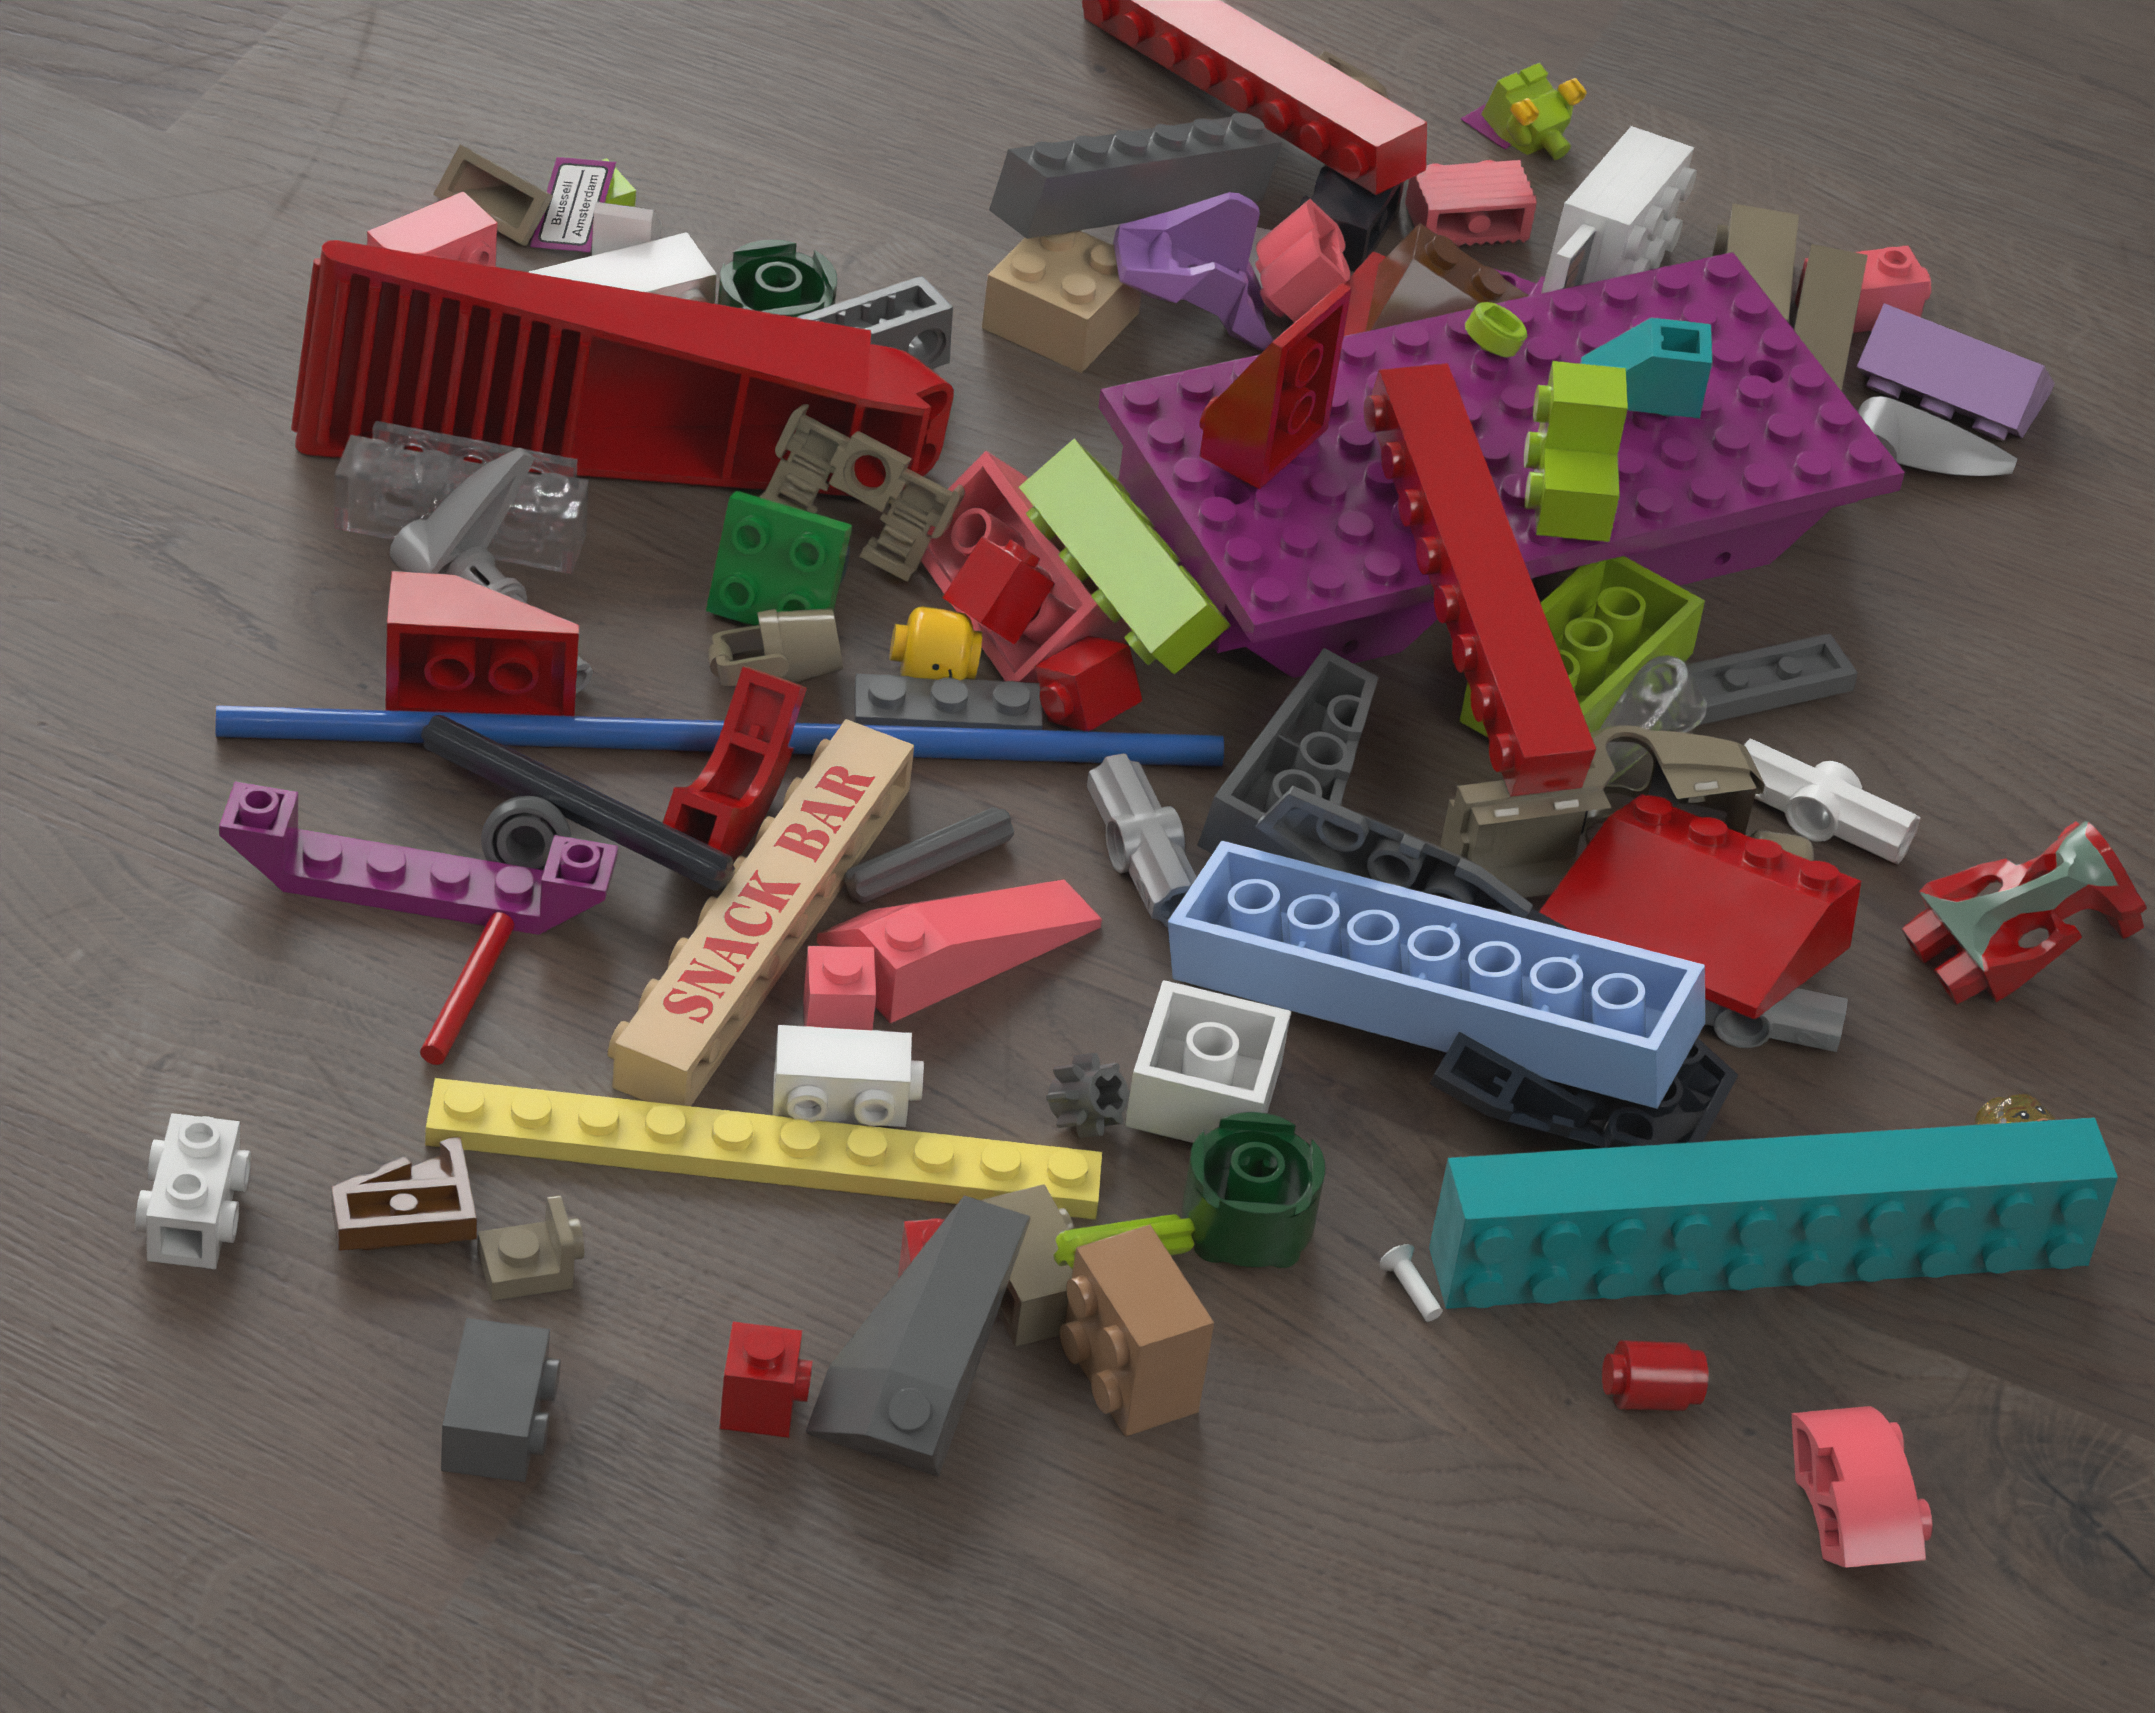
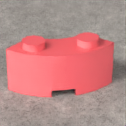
M1871 1406L1791 1413L1795 1480L1805 1490L1813 1507L1819 1530L1822 1559L1845 1568L1926 1560L1924 1541H1928L1932 1535V1515L1927 1501L1917 1498L1912 1474L1904 1453V1439L1899 1424L1897 1422H1888L1882 1413Z

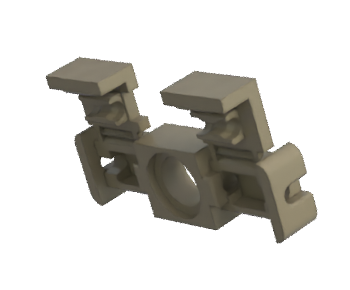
M801 405L791 414L775 448V453L779 458L784 456L788 450L791 453L787 460L784 458L780 460L766 491L760 498L816 514L819 508L812 504L819 489L827 491L829 486L832 485L883 512L880 520L885 522L886 525L879 539L873 536L870 538L859 557L908 582L914 576L931 539L939 538L949 528L953 520L952 515L964 497L965 490L963 486L959 484L952 492L908 469L911 458L860 431H857L849 438L805 415L810 405ZM871 455L883 463L886 477L882 485L868 487L858 481L855 476L854 466L859 457ZM830 473H833L830 482H828V476L830 475ZM782 493L788 496L789 498L807 506V510L781 497L780 494ZM889 504H892L889 512H885L884 510L889 506ZM931 525L936 527L932 536L927 534ZM878 544L906 558L905 561L878 548Z

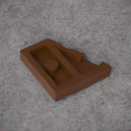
M451 1137L441 1141L439 1156L412 1166L411 1162L404 1156L382 1165L378 1171L372 1174L358 1175L331 1186L332 1213L339 1251L354 1249L375 1250L382 1247L427 1243L446 1244L452 1241L477 1239V1216L461 1137Z

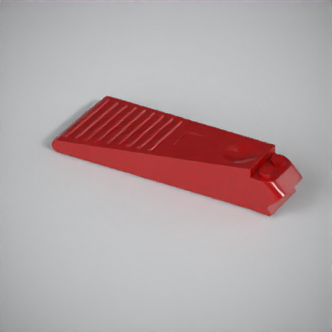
M329 240L323 243L320 258L313 260L291 430L296 432V449L303 454L312 456L482 468L491 461L515 449L522 448L534 457L528 472L766 490L782 458L787 460L791 453L788 450L784 456L779 458L775 453L776 445L791 414L798 407L805 404L810 405L805 415L849 438L857 431H860L911 458L907 468L921 476H925L940 457L952 407L954 389L946 380L906 351L870 344L871 330L340 240ZM865 455L856 460L854 471L859 482L868 487H878L884 483L886 471L883 463L878 458ZM830 473V475L828 476V482H830L833 473ZM832 485L829 486L827 491L819 489L817 493L851 496Z

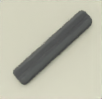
M992 807L852 867L844 874L847 893L853 901L867 903L1008 842L1014 835L1011 817L1005 809Z

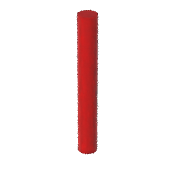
M496 912L489 918L420 1049V1055L426 1062L440 1065L445 1061L515 927L513 919L507 914Z

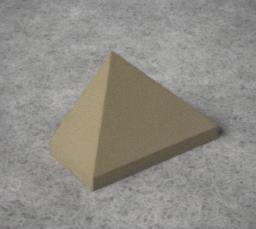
M461 144L433 193L436 197L444 200L464 192L497 222V231L524 246H527L553 198V195Z

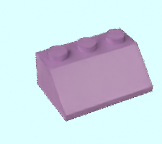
M1885 303L1857 365L1860 372L1869 378L1866 385L1868 388L1895 399L1899 398L1901 391L1922 398L1919 405L1921 409L1951 420L1954 412L1975 419L1972 427L1974 430L2001 441L2005 440L2007 433L2023 438L2051 394L2055 384L2044 365Z

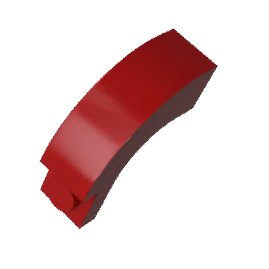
M742 667L720 736L709 761L699 777L690 786L674 787L663 823L730 855L734 862L743 853L760 827L780 787L794 750L793 747L788 745L807 687L750 667Z

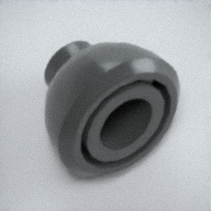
M519 796L504 801L492 811L482 829L481 845L487 861L544 870L554 835L571 838V831L564 815L552 803L535 796Z

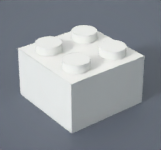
M1163 980L1133 1071L1125 1126L1194 1143L1196 1137L1203 1130L1204 1135H1206L1208 1132L1219 1127L1221 1118L1241 1112L1267 1113L1282 1065L1291 1011Z

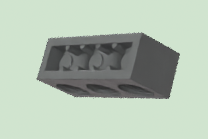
M923 275L796 317L871 330L870 344L906 351L930 369L950 363L953 306Z

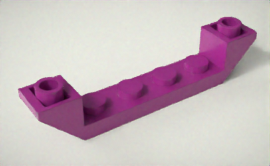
M234 781L219 824V836L283 892L486 926L493 913L501 912L513 919L515 924L513 931L537 935L605 901L618 856L617 845L554 835L545 869L541 870L298 829V792Z

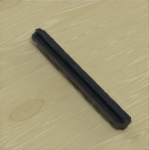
M435 715L431 718L428 725L423 726L421 738L424 739V747L427 750L520 796L543 798L556 806L565 818L711 890H723L727 882L735 874V867L732 865L733 859L730 855L443 715Z

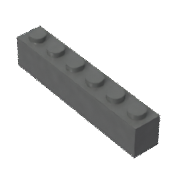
M1235 113L1232 117L1212 120L1200 118L1191 123L1178 125L1158 124L1155 128L1136 131L1118 130L1115 134L1095 137L1078 136L1075 140L1054 143L1041 141L1033 146L1008 149L989 211L1026 239L1128 223L1166 213L1228 192L1239 193L1253 200V202L1263 201L1283 142L1265 130L1264 123L1260 119L1245 113Z

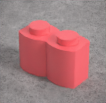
M1311 199L1256 244L1259 259L1255 262V265L1260 273L1263 286L1260 290V296L1275 315L1282 317L1286 314L1294 323L1340 283L1345 284L1350 279L1349 266L1342 253L1345 250L1342 232L1337 223Z

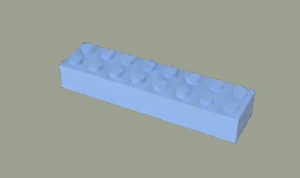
M1225 841L1220 842L1168 920L1172 976L1174 980L1443 1052L1449 1050L1456 1036L1461 1032L1544 1079L1656 1109L1659 1107L1705 1025L1704 964Z

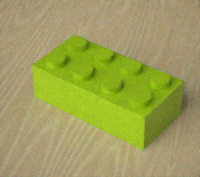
M1625 556L1580 566L1540 603L1590 733L1610 726H1618L1667 679L1669 668L1681 666L1693 654L1705 600ZM1467 682L1460 722L1488 737L1483 722H1477L1473 716L1470 702L1471 689Z

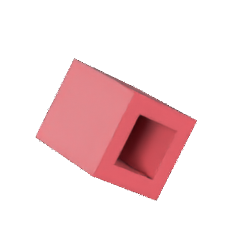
M808 946L803 994L804 1027L813 1026L873 1031L876 1002L874 947Z

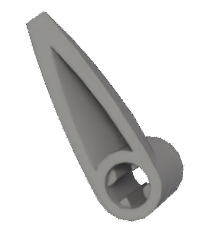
M1882 396L1871 397L1859 407L1858 413L1899 464L1939 473L1965 476L2009 475L2013 473L2017 462L2016 457L1990 442L1932 414Z
M518 448L477 470L463 481L427 520H416L401 529L390 547L392 562L403 572L446 574L452 561L465 550L476 546L487 548L518 494L534 461V457L522 448Z

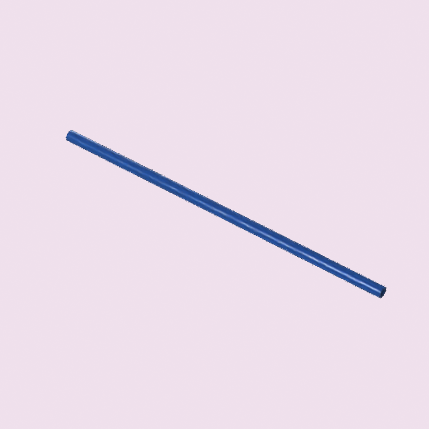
M216 705L215 735L216 737L424 743V739L421 738L423 726L428 725L433 716L443 715L505 746L713 752L724 721ZM795 723L788 746L794 748L792 754L814 755L819 743L823 739L831 740L842 724ZM863 725L913 744V758L1102 763L1105 757L1126 754L1128 759L1140 764L1222 767L1224 760V738L1219 735Z

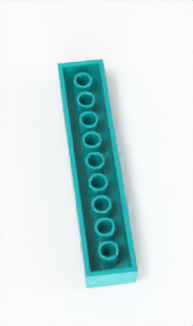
M2095 1118L1454 1157L1447 1160L1429 1250L1446 1309L1465 1307L1488 1308L1495 1305L1525 1303L1551 1304L1569 1300L1620 1299L1629 1296L1659 1294L1683 1295L1690 1292L1733 1289L1745 1291L1763 1287L1813 1286L1822 1283L1852 1281L1876 1282L1883 1279L1926 1276L1938 1278L1956 1274L2006 1273L2015 1270L2045 1268L2068 1269L2075 1266H2089L2118 1176Z

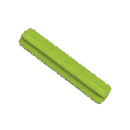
M1177 1214L1065 1230L1059 1233L1055 1239L1058 1250L1053 1254V1257L1059 1266L1069 1265L1073 1270L1077 1247L1149 1224L1170 1255L1183 1254L1190 1251L1194 1246L1191 1234L1196 1229L1190 1218L1181 1219Z

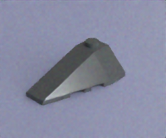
M1292 786L1259 819L1255 826L1303 862L1525 918L1533 904L1471 860L1295 786Z
M964 1195L830 1364L807 1425L806 1433L939 1477L1029 1226L1030 1216Z

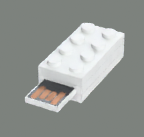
M1631 126L1564 203L1541 294L1659 268L1665 250L1673 251L1681 233L1683 220L1675 217L1679 202L1687 201L1695 182L1697 171L1689 168L1694 147Z

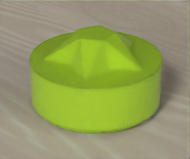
M1484 302L1477 304L1465 322L1466 331L1482 350L1502 357L1515 356L1527 338V331L1522 321L1506 308L1494 303Z

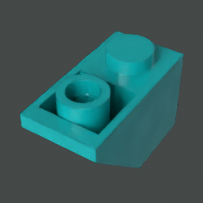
M1649 318L1581 357L1580 364L1626 368L1627 410L1656 413L1669 417L1700 418L1712 367L1711 324Z

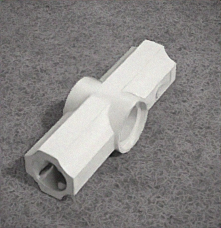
M1751 738L1746 742L1744 746L1748 749L1765 783L1763 793L1755 794V799L1785 812L1789 825L1797 834L1815 842L1826 841L1835 835L1897 865L1901 862L1917 833L1921 817L1862 790V785L1856 774L1841 763L1824 761L1814 768Z

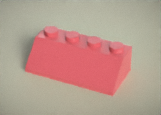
M985 451L948 488V490L953 492L959 484L962 485L965 490L964 497L952 515L953 520L949 528L939 538L931 539L921 562L945 594L982 536L1002 549L1005 548L1011 539L1041 559L1035 570L1053 581L1055 585L1016 645L970 617L973 630L982 631V649L1005 681L1039 683L1035 665L1089 635L1124 644L1126 642L1124 637L1132 629L1123 618L1114 623L1091 597L1099 589L1090 576L1083 582L1078 579L1058 555L1066 547L1056 535L1049 541L1026 515V512L1033 505L1019 486L1028 478ZM931 525L927 534L932 536L936 527ZM952 605L956 612L964 613L963 611Z

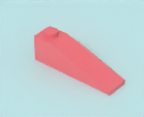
M1063 879L869 910L818 933L817 943L820 946L874 947L875 1007L891 1024L1101 928L1102 918Z

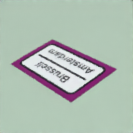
M556 157L546 191L553 195V198L534 231L530 247L590 252L592 248L595 202L605 203L616 162Z

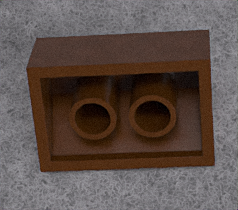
M1419 223L1378 265L1366 331L1473 309L1479 303L1490 302L1496 304L1528 297L1529 295L1506 281L1494 268L1482 265L1458 249L1449 238L1437 235Z

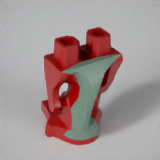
M2083 821L2080 824L2074 822L2066 827L2059 835L2058 840L2050 845L2041 855L2016 866L2008 859H2001L1979 864L1961 872L1927 882L1919 891L1926 910L1902 928V932L1909 947L1923 963H1926L1950 946L1957 953L1954 957L1934 969L1939 983L1956 1005L1984 989L1998 1002L2020 988L2082 938L2081 933L2074 925L2066 924L2063 921L2067 917L2086 909L2099 911L2106 917L2117 933L2125 939L2144 928L2141 913L2147 910V907L2113 849L2088 821ZM1998 882L2003 885L1996 893L1978 896L1991 883ZM2040 928L2048 931L2047 939L2038 945L2028 948L2019 946V941L2027 933Z

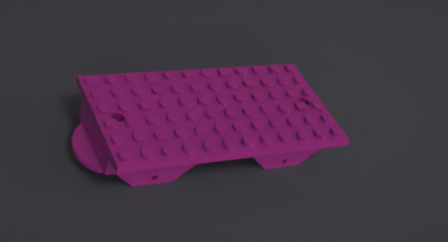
M1734 252L1496 303L1516 315L1522 321L1527 331L1526 340L1513 357H1502L1484 351L1466 331L1465 322L1474 308L1344 336L1328 430L1261 489L1199 457L1203 434L1199 422L1206 405L1214 397H1219L1259 355L1103 388L1100 390L1098 405L1099 410L1123 445L1118 480L1131 495L1129 498L1146 514L1155 526L1153 529L1179 557L1181 562L1177 565H1182L1195 578L1231 625L1204 650L1214 647L1216 652L1220 653L1247 647L1292 678L1304 676L1324 648L1353 664L1400 653L1437 620L1434 608L1433 587L1428 575H1423L1418 568L1416 542L1410 527H1405L1401 522L1397 490L1393 480L1387 479L1384 476L1381 466V447L1375 432L1370 433L1364 421V400L1367 396H1371L1378 370L1449 364L1531 579L1621 556L1629 558L1678 586L1768 565L1832 508L1900 491L1905 472ZM1649 318L1711 324L1712 367L1700 418L1669 417L1656 413L1627 410L1618 451L1619 500L1610 542L1536 535L1535 510L1525 508L1527 478L1529 472H1534V469L1524 468V450L1528 431L1538 432L1540 422L1533 421L1535 392L1537 385H1548L1552 361L1580 364L1581 357Z

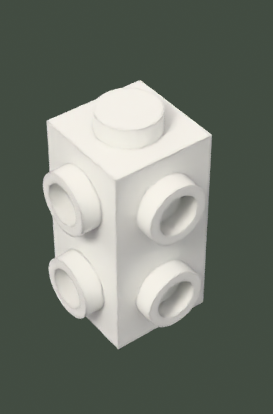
M778 1025L772 1115L792 1117L796 1120L802 1119L810 1122L819 1120L868 1126L906 1127L909 1100L921 1101L923 1089L924 1062L911 1060L912 1033Z
M171 1113L165 1141L153 1140L149 1157L148 1179L154 1181L152 1191L141 1190L135 1219L136 1231L145 1232L147 1236V1261L216 1269L222 1242H234L238 1226L239 1202L232 1201L234 1190L246 1191L251 1165V1151L240 1150V1121Z

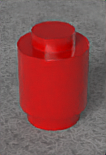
M1621 1340L1617 1343L1614 1354H1606L1602 1366L1603 1390L1606 1395H1613L1614 1403L1618 1409L1685 1411L1689 1404L1701 1405L1706 1397L1708 1388V1363L1706 1355L1702 1350H1690L1689 1345L1685 1342Z

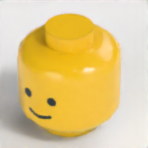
M920 606L911 612L907 625L895 624L889 660L900 662L901 676L933 680L942 678H954L960 681L963 679L974 680L981 654L982 631L973 630L971 618L965 613Z

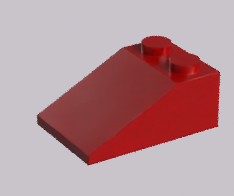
M1340 283L1278 336L1219 397L1216 396L1210 400L1199 422L1200 429L1203 430L1199 457L1261 489L1328 430L1351 287Z
M392 571L387 616L385 710L575 716L579 625L457 575Z

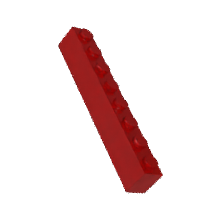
M1082 0L1084 19L1236 111L1260 119L1264 123V128L1375 195L1426 171V121L1221 0Z
M1449 364L1378 370L1371 396H1367L1364 400L1363 414L1365 425L1370 433L1375 432L1381 447V466L1384 476L1387 479L1393 480L1399 496L1398 509L1401 522L1405 527L1411 528L1416 542L1418 568L1423 575H1428L1434 590V608L1437 619L1440 623H1446L1452 638L1454 665L1458 672L1465 673L1471 689L1470 702L1473 716L1477 722H1483L1490 740L1489 756L1492 767L1496 772L1502 773L1510 797L1580 789L1585 782L1596 747Z

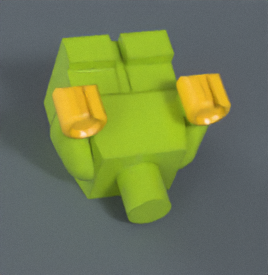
M1540 63L1521 70L1519 74L1516 72L1499 79L1481 114L1496 134L1526 155L1545 148L1554 160L1566 155L1571 149V144L1563 136V133L1571 122L1573 106L1581 102L1587 94L1586 89L1576 78L1560 84L1558 89L1555 90L1547 80L1548 72Z

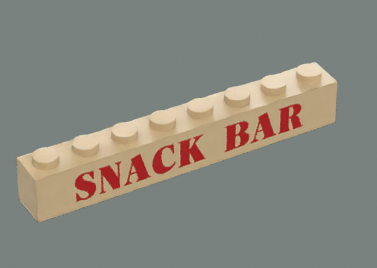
M845 719L831 740L823 739L819 743L813 755L810 770L803 779L796 777L792 781L786 792L783 808L775 818L768 816L764 820L757 834L755 847L747 858L739 856L733 864L735 867L733 878L727 882L726 888L718 898L711 896L706 901L700 913L697 928L689 939L685 937L679 939L672 951L668 969L660 980L651 979L642 993L638 1011L630 1022L622 1021L616 1027L608 1047V1057L614 1059L613 1089L647 1102L692 1106L844 886V874L848 869L859 864L909 792L914 753L913 744Z

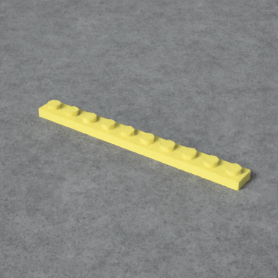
M435 1078L425 1134V1146L440 1147V1142L451 1137H461L463 1150L951 1204H958L964 1195L983 1200L1045 1184L1058 1209L1065 1208L1070 1217L1096 1219L1102 1152L819 1120L810 1122L802 1119L796 1120L792 1117Z

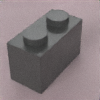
M466 1318L442 1425L441 1471L519 1482L526 1481L531 1454L543 1456L546 1448L550 1414L540 1412L542 1400L555 1401L559 1383L561 1360L549 1358L550 1329Z

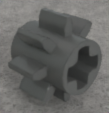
M1089 1053L1075 1055L1070 1065L1055 1066L1053 1068L1056 1078L1050 1085L1046 1100L1049 1101L1051 1111L1058 1118L1056 1124L1058 1128L1077 1126L1079 1138L1103 1136L1104 1126L1120 1125L1124 1122L1121 1113L1128 1103L1130 1090H1128L1127 1083L1119 1072L1120 1065L1118 1063L1100 1065L1098 1054Z

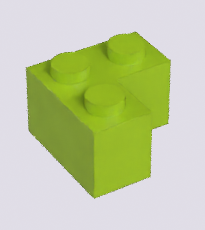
M1552 361L1548 385H1537L1534 398L1533 421L1540 422L1538 432L1528 431L1524 450V468L1534 469V472H1529L1527 478L1525 508L1535 510L1536 535L1610 542L1619 500L1618 451L1628 409L1626 368Z

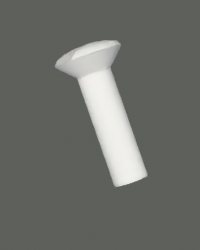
M1403 1244L1402 1246L1399 1245L1392 1248L1381 1258L1380 1269L1392 1271L1396 1274L1425 1321L1435 1320L1442 1314L1443 1310L1411 1262L1414 1246Z

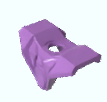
M1228 192L1166 213L1124 223L1117 227L1113 244L1121 283L1154 299L1177 303L1179 300H1186L1219 317L1231 337L1262 352L1274 341L1265 326L1262 311L1265 303L1260 296L1262 288L1249 262L1260 215L1259 207L1253 200L1239 193Z

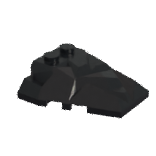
M1531 909L1526 917L1529 920L1571 930L1534 909ZM1459 1032L1429 1084L1486 1116L1605 1148L1703 1142L1738 1074L1697 1037L1659 1107L1656 1109L1544 1079Z

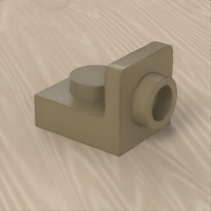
M561 1195L546 1197L545 1222L478 1231L477 1251L491 1301L573 1289L574 1260L584 1258V1239L579 1219H568Z

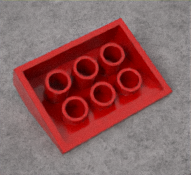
M1641 794L1607 818L1539 912L1575 932L1704 964L1705 999L1752 1019H1757L1851 947L1862 881L1840 873L1830 863L1810 861L1787 852L1774 841L1754 839L1729 829L1721 820L1711 817H1699L1673 807L1672 803L1665 798Z

